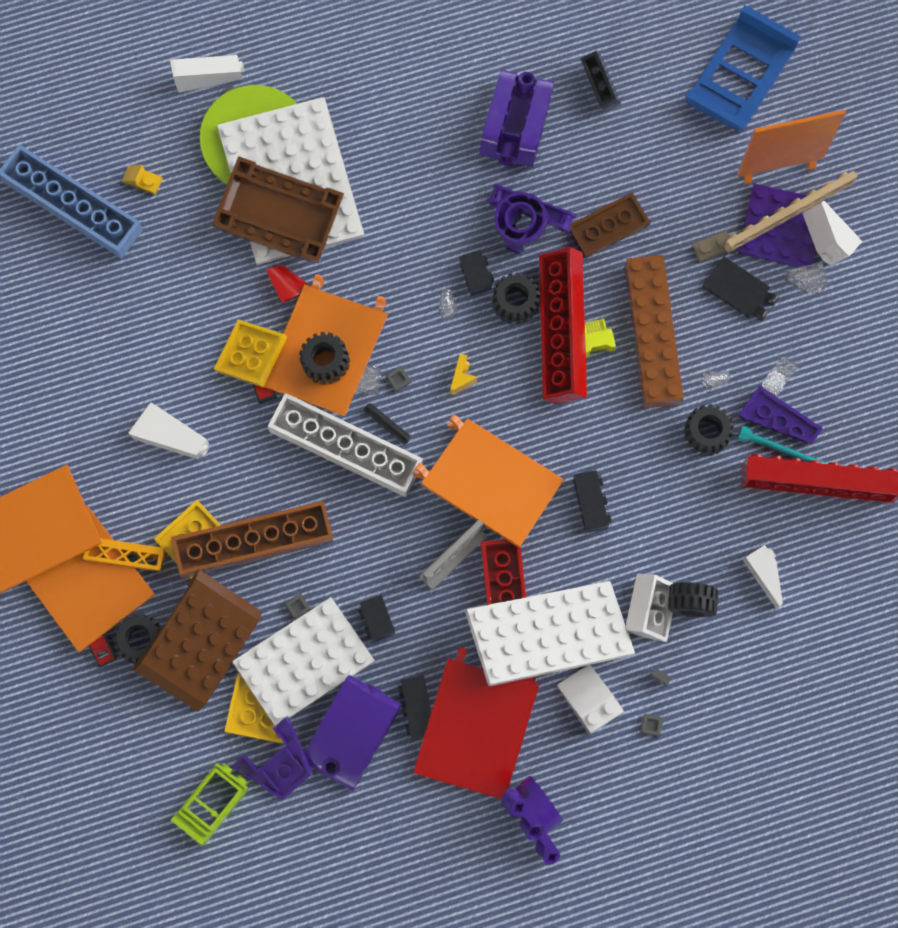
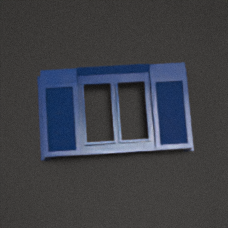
M744 5L740 11L739 18L693 89L687 92L685 103L742 134L796 50L801 36ZM731 46L769 66L760 81L723 60ZM718 66L756 86L748 100L710 80Z

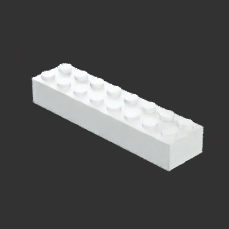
M287 393L284 394L268 424V429L271 433L404 497H407L416 479L412 474L418 463L423 465V458Z

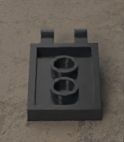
M726 257L721 259L702 286V288L749 318L753 314L761 321L765 319L768 313L765 308L760 307L765 301L773 307L779 298L776 294L768 292L770 286Z

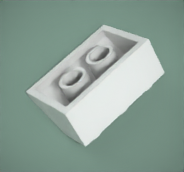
M637 574L625 626L628 632L637 636L667 642L673 613L667 609L669 588L673 584L672 582L657 575Z

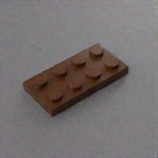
M633 192L571 223L569 229L570 234L586 259L650 226L651 222Z

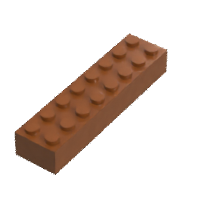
M664 255L626 258L624 267L643 409L681 405L684 397Z
M320 501L171 537L179 574L181 579L192 577L197 569L204 573H209L332 543L333 535L325 503Z

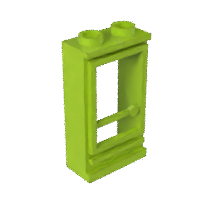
M225 763L222 765L215 764L171 819L173 823L202 846L206 845L249 790L246 786L248 782L240 775L237 778L231 774L232 769ZM217 773L239 790L220 815L197 798ZM195 800L207 809L213 817H217L211 826L207 825L189 810V807Z

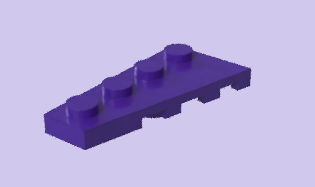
M760 385L737 416L809 445H812L823 429Z

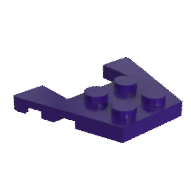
M288 716L283 718L273 728L286 745L260 769L253 764L246 754L231 766L232 770L245 775V778L255 781L263 789L281 800H284L313 774Z

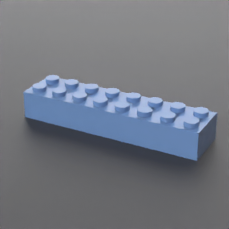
M20 144L0 168V179L3 183L121 259L143 231L140 221Z

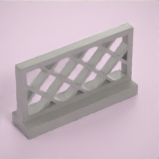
M478 520L476 523H473L419 576L432 591L487 538V535L483 532V522Z

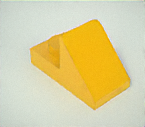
M129 165L121 182L156 195L163 178L162 176L145 171L143 165Z
M459 355L450 394L452 395L477 382L476 376L465 374L468 373L470 362H467V355Z

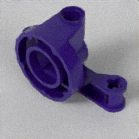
M493 184V191L486 202L497 207L494 216L495 225L507 250L521 254L527 244L533 243L542 236L547 224L561 232H570V225L573 219L576 218V214L543 202L531 193L516 192L501 185ZM522 214L531 218L530 226L521 230L516 229V223L522 218Z
M529 775L515 789H509L503 794L501 804L511 817L521 818L520 829L529 840H536L535 851L537 854L542 855L545 864L553 865L559 860L560 852L548 836V833L562 823L563 819L542 788Z

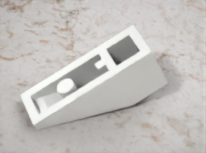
M764 545L747 556L743 562L777 609L783 604L777 562L775 560L776 556L771 548H767Z

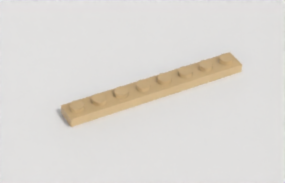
M854 171L850 173L845 172L836 181L826 182L818 191L814 189L805 198H798L791 202L789 207H781L775 211L774 215L763 217L759 220L758 224L754 226L752 224L748 225L740 234H732L727 238L724 248L728 253L851 186L855 183L858 176Z

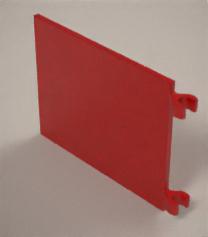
M459 646L456 659H447L413 773L502 799L503 794L510 785L539 685L533 684L534 677H530L524 680L488 686L483 668L464 663L467 648Z

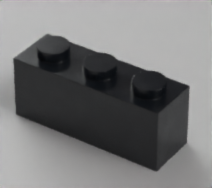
M596 50L580 58L600 108L607 112L621 105L617 91L600 53Z
M597 470L574 474L573 482L585 534L607 530L609 523H611L610 512H606L605 509L607 498L606 494H602L601 486H603L601 475L597 474Z
M424 675L402 679V685H398L399 695L404 697L405 704L401 705L403 717L407 716L409 724H405L407 736H411L412 740L424 738L431 715Z

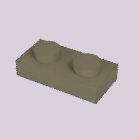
M727 230L692 245L699 262L727 252L724 248L729 237Z

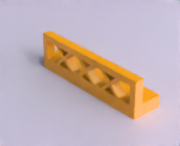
M101 539L102 544L96 546L101 549V554L96 557L89 556L90 550L84 552L83 556L84 561L161 572L162 562L166 560L167 553L165 548ZM113 549L121 553V556L115 560L110 559L107 555ZM126 556H138L140 559L136 562H129ZM145 559H158L157 566L148 565Z

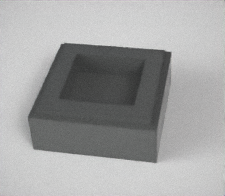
M402 366L385 376L395 392L412 383Z
M301 593L285 603L294 620L312 610Z
M654 668L649 676L665 687L671 680L670 676L657 668Z
M644 713L640 733L659 738L664 718Z

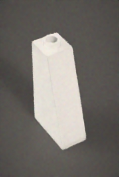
M237 55L170 60L178 93L242 80L241 73L245 72L243 62L238 61Z
M153 403L149 404L129 431V435L134 440L195 459L204 456L209 449V442L206 438Z

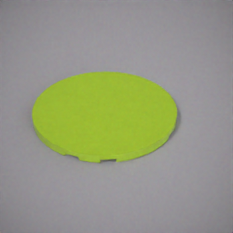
M263 85L242 86L223 94L210 106L201 125L200 146L207 166L219 180L228 184L231 172L217 125L297 103L284 92Z

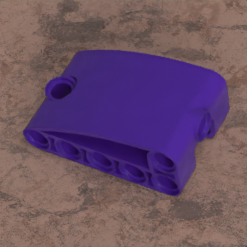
M501 70L483 129L479 155L498 159L499 163L506 166L515 163L533 168L555 82L540 78L537 80L532 73L526 71L517 75L514 72Z
M349 674L304 753L310 767L353 791L398 715L401 703L383 694L375 686L367 685ZM333 763L337 766L335 773L329 774L326 772L328 764Z

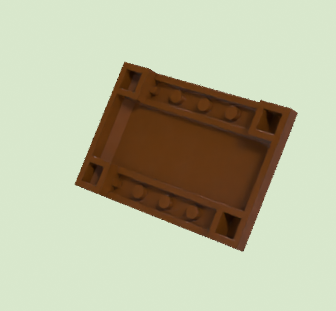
M238 156L212 226L233 236L311 263L319 264L344 193L328 187L325 189L256 165V162Z
M197 569L187 584L188 588L146 653L141 655L132 670L199 712L206 705L233 663L232 661L235 660L258 624L262 611Z

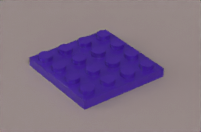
M754 183L743 229L748 225L752 224L754 226L758 224L759 220L763 217L774 215L775 211L779 208H787L791 202L798 198L803 199L806 195ZM802 212L740 246L738 254L811 270L816 248Z

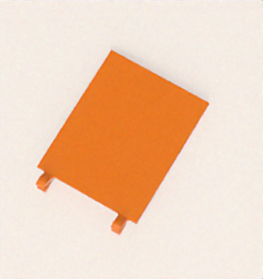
M840 110L754 129L737 176H744L745 185L752 183V175L760 172L807 162L808 171L816 169V161L824 159L846 111Z
M316 274L312 286L304 285L283 333L287 336V339L264 387L281 394L287 393L303 402L345 416L388 317L387 313L382 312L387 302L385 301L386 298L378 296L375 307L370 308L322 291L320 288L325 280L323 276ZM320 332H325L326 335L329 332L333 333L334 337L337 335L341 341L343 340L349 353V369L345 370L346 374L344 377L342 375L339 376V381H336V379L332 380L333 384H329L328 381L325 382V385L320 384V381L317 383L313 382L312 378L309 379L300 363L301 357L299 353L300 350H303L301 346L303 343L307 344L306 339L308 337L312 339L315 333H317V336L321 335ZM323 351L316 356L314 363L320 366L328 365L334 360L335 353Z
M453 414L447 426L450 429L458 430L457 434L430 471L424 465L418 463L412 474L417 478L424 479L421 483L423 487L476 521H482L484 526L520 548L564 479L468 418L463 423L458 416Z
M68 465L58 468L0 497V594L102 544Z
M86 506L101 539L114 540L89 506ZM94 547L90 549L89 556L96 557L102 551L99 547ZM113 549L107 555L110 559L115 560L121 556V553ZM84 553L26 582L80 653L124 620L123 618L129 616L155 596V593L136 568L84 561Z

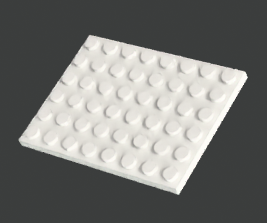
M324 97L217 125L231 173L238 156L256 162V165L325 189L328 187L344 193L325 247L364 237ZM250 241L256 265L290 256Z

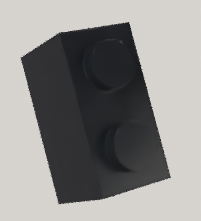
M481 250L459 256V264L470 296L492 290L494 278L492 272L487 270L486 266L489 264L486 255H482Z
M382 595L360 602L361 608L358 609L361 620H366L367 627L364 628L368 638L372 637L373 642L396 634Z

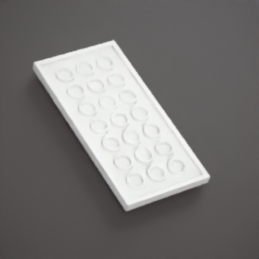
M610 581L471 608L465 612L488 686L624 658L635 653Z

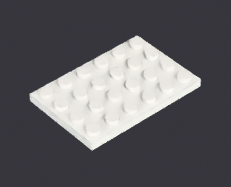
M330 597L232 662L274 726H276L283 718L288 716L290 719L343 684L349 674L355 676L373 664L375 660L332 597Z

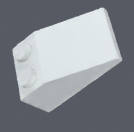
M825 201L803 212L816 251L822 260L829 265L849 257L862 242Z
M587 665L557 684V687L588 735L624 712L614 695L591 665Z

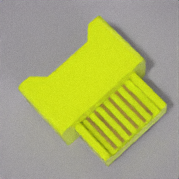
M604 318L585 323L586 357H589L592 352L605 349L609 352L615 351L616 344L612 329L606 328Z

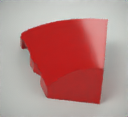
M284 265L266 269L267 275L282 304L299 297L304 285L311 286Z

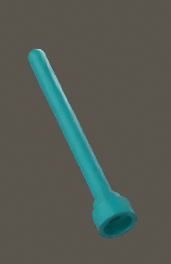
M743 425L737 437L739 441H752L792 458H799L802 462L818 460L752 433L753 431H750V428Z

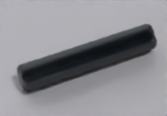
M372 403L364 407L363 411L403 445H406L411 440V436Z

